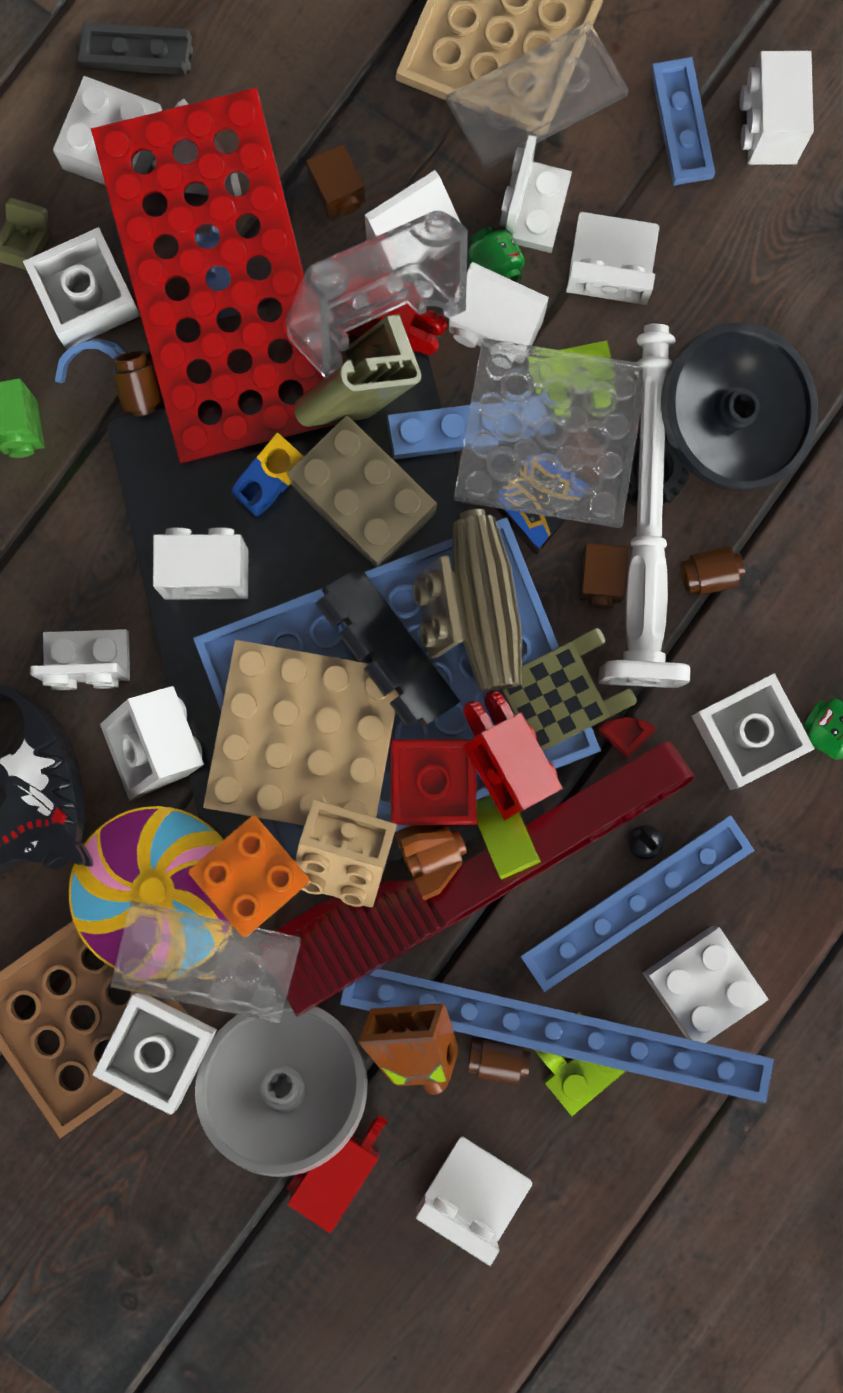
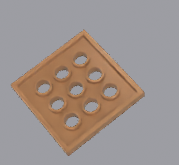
M73 921L0 971V1051L60 1139L125 1093V1091L93 1076V1073L100 1061L97 1056V1047L103 1040L111 1039L132 995L141 991L187 1014L163 977H137L120 972L106 963L98 970L88 967L84 960V954L88 947L78 934ZM56 970L66 971L71 978V987L65 994L55 993L50 987V976ZM115 980H122L130 987V998L125 1004H116L109 998L108 988ZM22 994L29 995L36 1003V1011L30 1019L19 1017L14 1009L16 999ZM79 1005H87L95 1013V1022L89 1029L79 1028L74 1023L73 1013ZM44 1030H52L59 1036L60 1046L54 1054L43 1052L38 1045L39 1035ZM68 1065L79 1067L84 1074V1082L78 1089H70L62 1081V1072Z

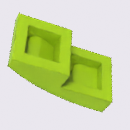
M491 795L477 801V824L501 879L541 862L520 812L504 821Z

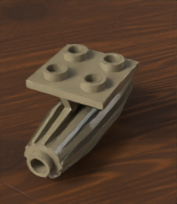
M484 509L467 510L460 513V519L453 523L452 571L449 556H440L418 574L416 581H414V601L417 606H421L423 622L420 624V640L422 646L428 650L429 659L438 658L463 641L479 691H497L513 688L522 684V628L511 563L495 517L486 515Z

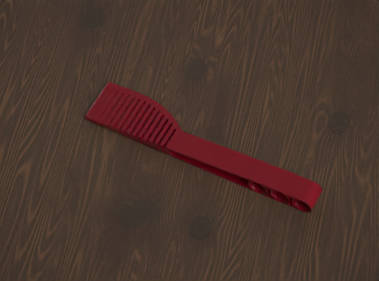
M666 741L525 825L541 861L538 864L501 879L490 853L486 849L462 864L440 894L423 901L415 880L380 882L373 907L364 905L355 907L344 903L340 898L331 897L257 942V945L295 1016L298 1017L343 989L353 985L356 981L363 979L366 975H370L376 969H380L386 963L392 962L396 957L402 956L406 951L409 952L414 949L413 947L416 945L419 946L424 943L423 941L426 939H431L436 933H441L446 927L453 926L680 791L694 780L695 775L674 743Z

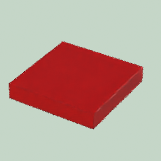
M390 739L391 823L397 825H477L476 768L463 746L471 739Z

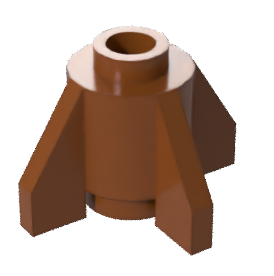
M412 825L394 833L407 866L410 880H415L423 901L440 894L463 864L461 856L467 854L459 831L451 832L447 825Z

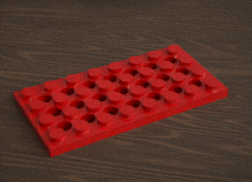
M257 88L91 128L180 463L271 441L277 432L284 438L338 424L304 426L295 417V404H286L279 397V387L283 382L287 380L297 381L302 386L304 395L329 375ZM225 130L234 132L239 138L237 149L230 154L219 152L214 145L216 136ZM181 141H190L198 149L196 159L189 164H181L173 156L175 146ZM140 151H149L156 157V166L148 174H139L133 169V158ZM233 173H242L250 181L249 190L242 196H233L225 188L227 178ZM201 183L206 186L209 196L205 204L194 207L185 201L184 194L189 185ZM152 193L162 194L167 199V209L164 214L158 217L149 216L144 211V200ZM244 215H253L260 221V232L254 238H243L236 231L237 221ZM204 225L214 226L220 234L219 242L210 249L200 247L195 240L197 230ZM164 235L173 236L179 244L177 254L170 259H162L155 253V243L159 237ZM254 257H264L271 264V273L264 280H254L247 273V265ZM214 267H223L230 273V283L224 290L215 291L207 285L206 276ZM174 277L186 279L190 286L188 296L181 301L171 300L166 294V284ZM266 298L276 299L282 306V314L274 322H265L258 315V305ZM226 308H233L241 315V325L234 332H224L218 327L217 317ZM186 318L196 320L201 328L198 339L190 343L181 341L177 335L179 322ZM277 339L286 340L292 346V357L286 363H275L268 355L270 344ZM237 349L246 350L252 357L251 368L243 374L234 373L228 366L229 355ZM197 359L207 361L212 370L211 377L203 384L193 383L187 373L190 363ZM247 390L258 392L263 399L261 410L254 415H247L239 408V397ZM207 400L216 401L222 408V417L214 425L203 423L198 415L200 405Z

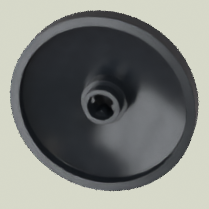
M728 323L699 334L685 344L677 353L664 379L661 393V414L665 434L670 446L681 463L692 474L717 488L730 491H748L766 487L782 480L802 462L812 445L816 433L818 398L809 368L798 351L786 339L759 325Z

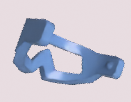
M93 338L70 347L59 357L55 382H65L68 364L84 349H99L108 354L112 359L127 352L117 342L102 338Z

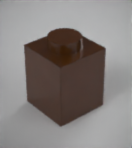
M344 144L306 160L308 176L329 218L337 214L339 216L352 214L360 208L361 203L365 202L364 185Z
M586 544L582 555L579 599L589 600L588 606L596 608H613L614 602L620 603L625 596L629 547Z

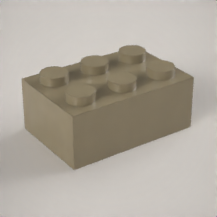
M348 415L287 473L290 485L374 568L384 565L436 514L437 503Z

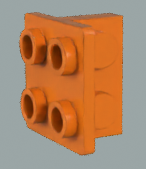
M251 816L189 870V875L242 937L250 935L310 882L305 872L256 816Z

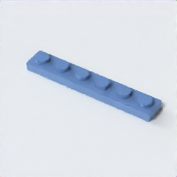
M729 815L521 954L520 957L541 989L546 992L755 850L732 816Z

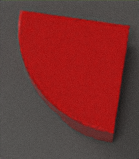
M624 717L606 722L597 731L625 759H628L657 728L645 720Z

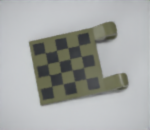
M599 628L522 666V684L502 690L514 715L522 713L526 722L534 729L537 742L542 751L629 708L637 702L631 689H626L603 701L580 656L604 644L605 637Z

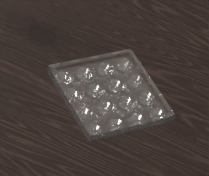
M482 338L454 501L621 528L626 507L648 365Z

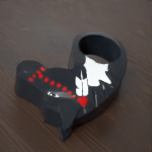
M0 685V703L14 700L22 711L24 718L22 736L25 738L23 744L14 755L8 754L0 759V787L6 793V799L0 806V874L32 861L42 863L45 868L56 870L68 861L92 867L93 860L82 841L85 822V802L79 766L73 747L64 729L52 713L34 698L7 686Z

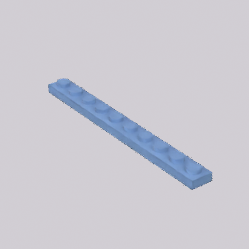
M376 969L370 975H366L363 979L345 988L340 1002L341 1005L370 1011L373 1008L444 1003L453 1031L761 1103H766L774 1063L773 1058L382 969Z

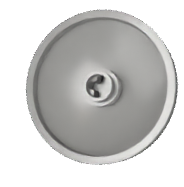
M287 1000L266 1002L236 1015L213 1037L199 1065L196 1077L195 1102L198 1117L211 1143L221 1154L239 1167L256 1174L273 1177L301 1174L317 1168L330 1160L346 1145L354 1134L366 1105L367 1071L361 1051L347 1029L331 1014L315 1006L296 1017Z

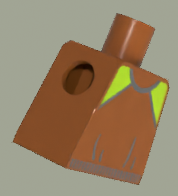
M444 1003L370 1009L359 1040L363 1049L393 1084L397 1086L422 1085L430 1095L439 1094L446 1089L458 1056V1044Z

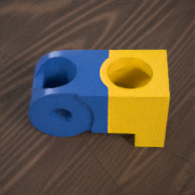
M277 432L237 480L231 494L255 516L261 515L272 505L281 492L283 493L291 484L287 473L304 456Z

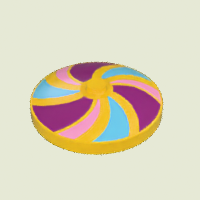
M161 806L142 807L126 811L99 827L84 844L93 860V866L88 867L74 863L69 882V906L73 923L90 951L108 966L120 972L145 978H162L187 972L215 954L228 938L233 925L189 875V870L219 845L223 838L209 824L193 814Z

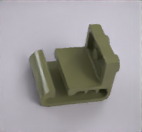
M400 315L384 317L342 350L340 356L343 365L297 399L294 405V414L299 423L304 426L339 423L346 415L353 421L368 419L419 383L421 372Z

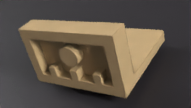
M313 800L299 842L295 861L310 879V882L302 890L310 894L318 895L323 893L340 898L344 903L355 907L363 905L373 907L397 824Z

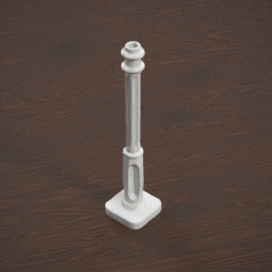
M648 324L644 326V333L640 334L636 339L637 344L643 347L642 359L636 362V369L642 373L637 527L636 537L630 541L632 553L628 568L625 598L626 635L629 651L623 653V660L607 661L599 668L598 683L605 685L677 688L690 682V666L683 663L665 662L666 654L661 652L668 603L667 566L664 551L667 542L666 539L662 538L665 428L661 414V393L666 373L672 365V361L668 359L669 347H672L676 341L675 337L669 333V326L665 324Z

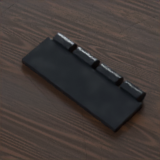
M360 567L321 590L325 596L320 598L315 604L333 628L343 622L347 624L348 627L343 629L338 635L358 662L371 656L373 662L367 665L364 670L384 697L394 690L397 691L399 696L390 702V705L407 728L417 721L425 727L461 702Z

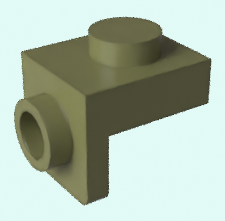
M9 198L5 204L7 221L0 231V263L26 270L23 261L40 254L49 239L48 213L44 207Z

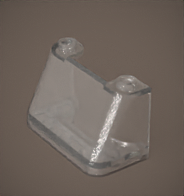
M432 211L313 264L304 273L286 316V329L289 340L325 378L342 365V355L339 351L349 348V339L346 332L407 303L419 315L426 312L427 306L443 308L444 315L448 318L466 311L468 230L451 215L443 211Z

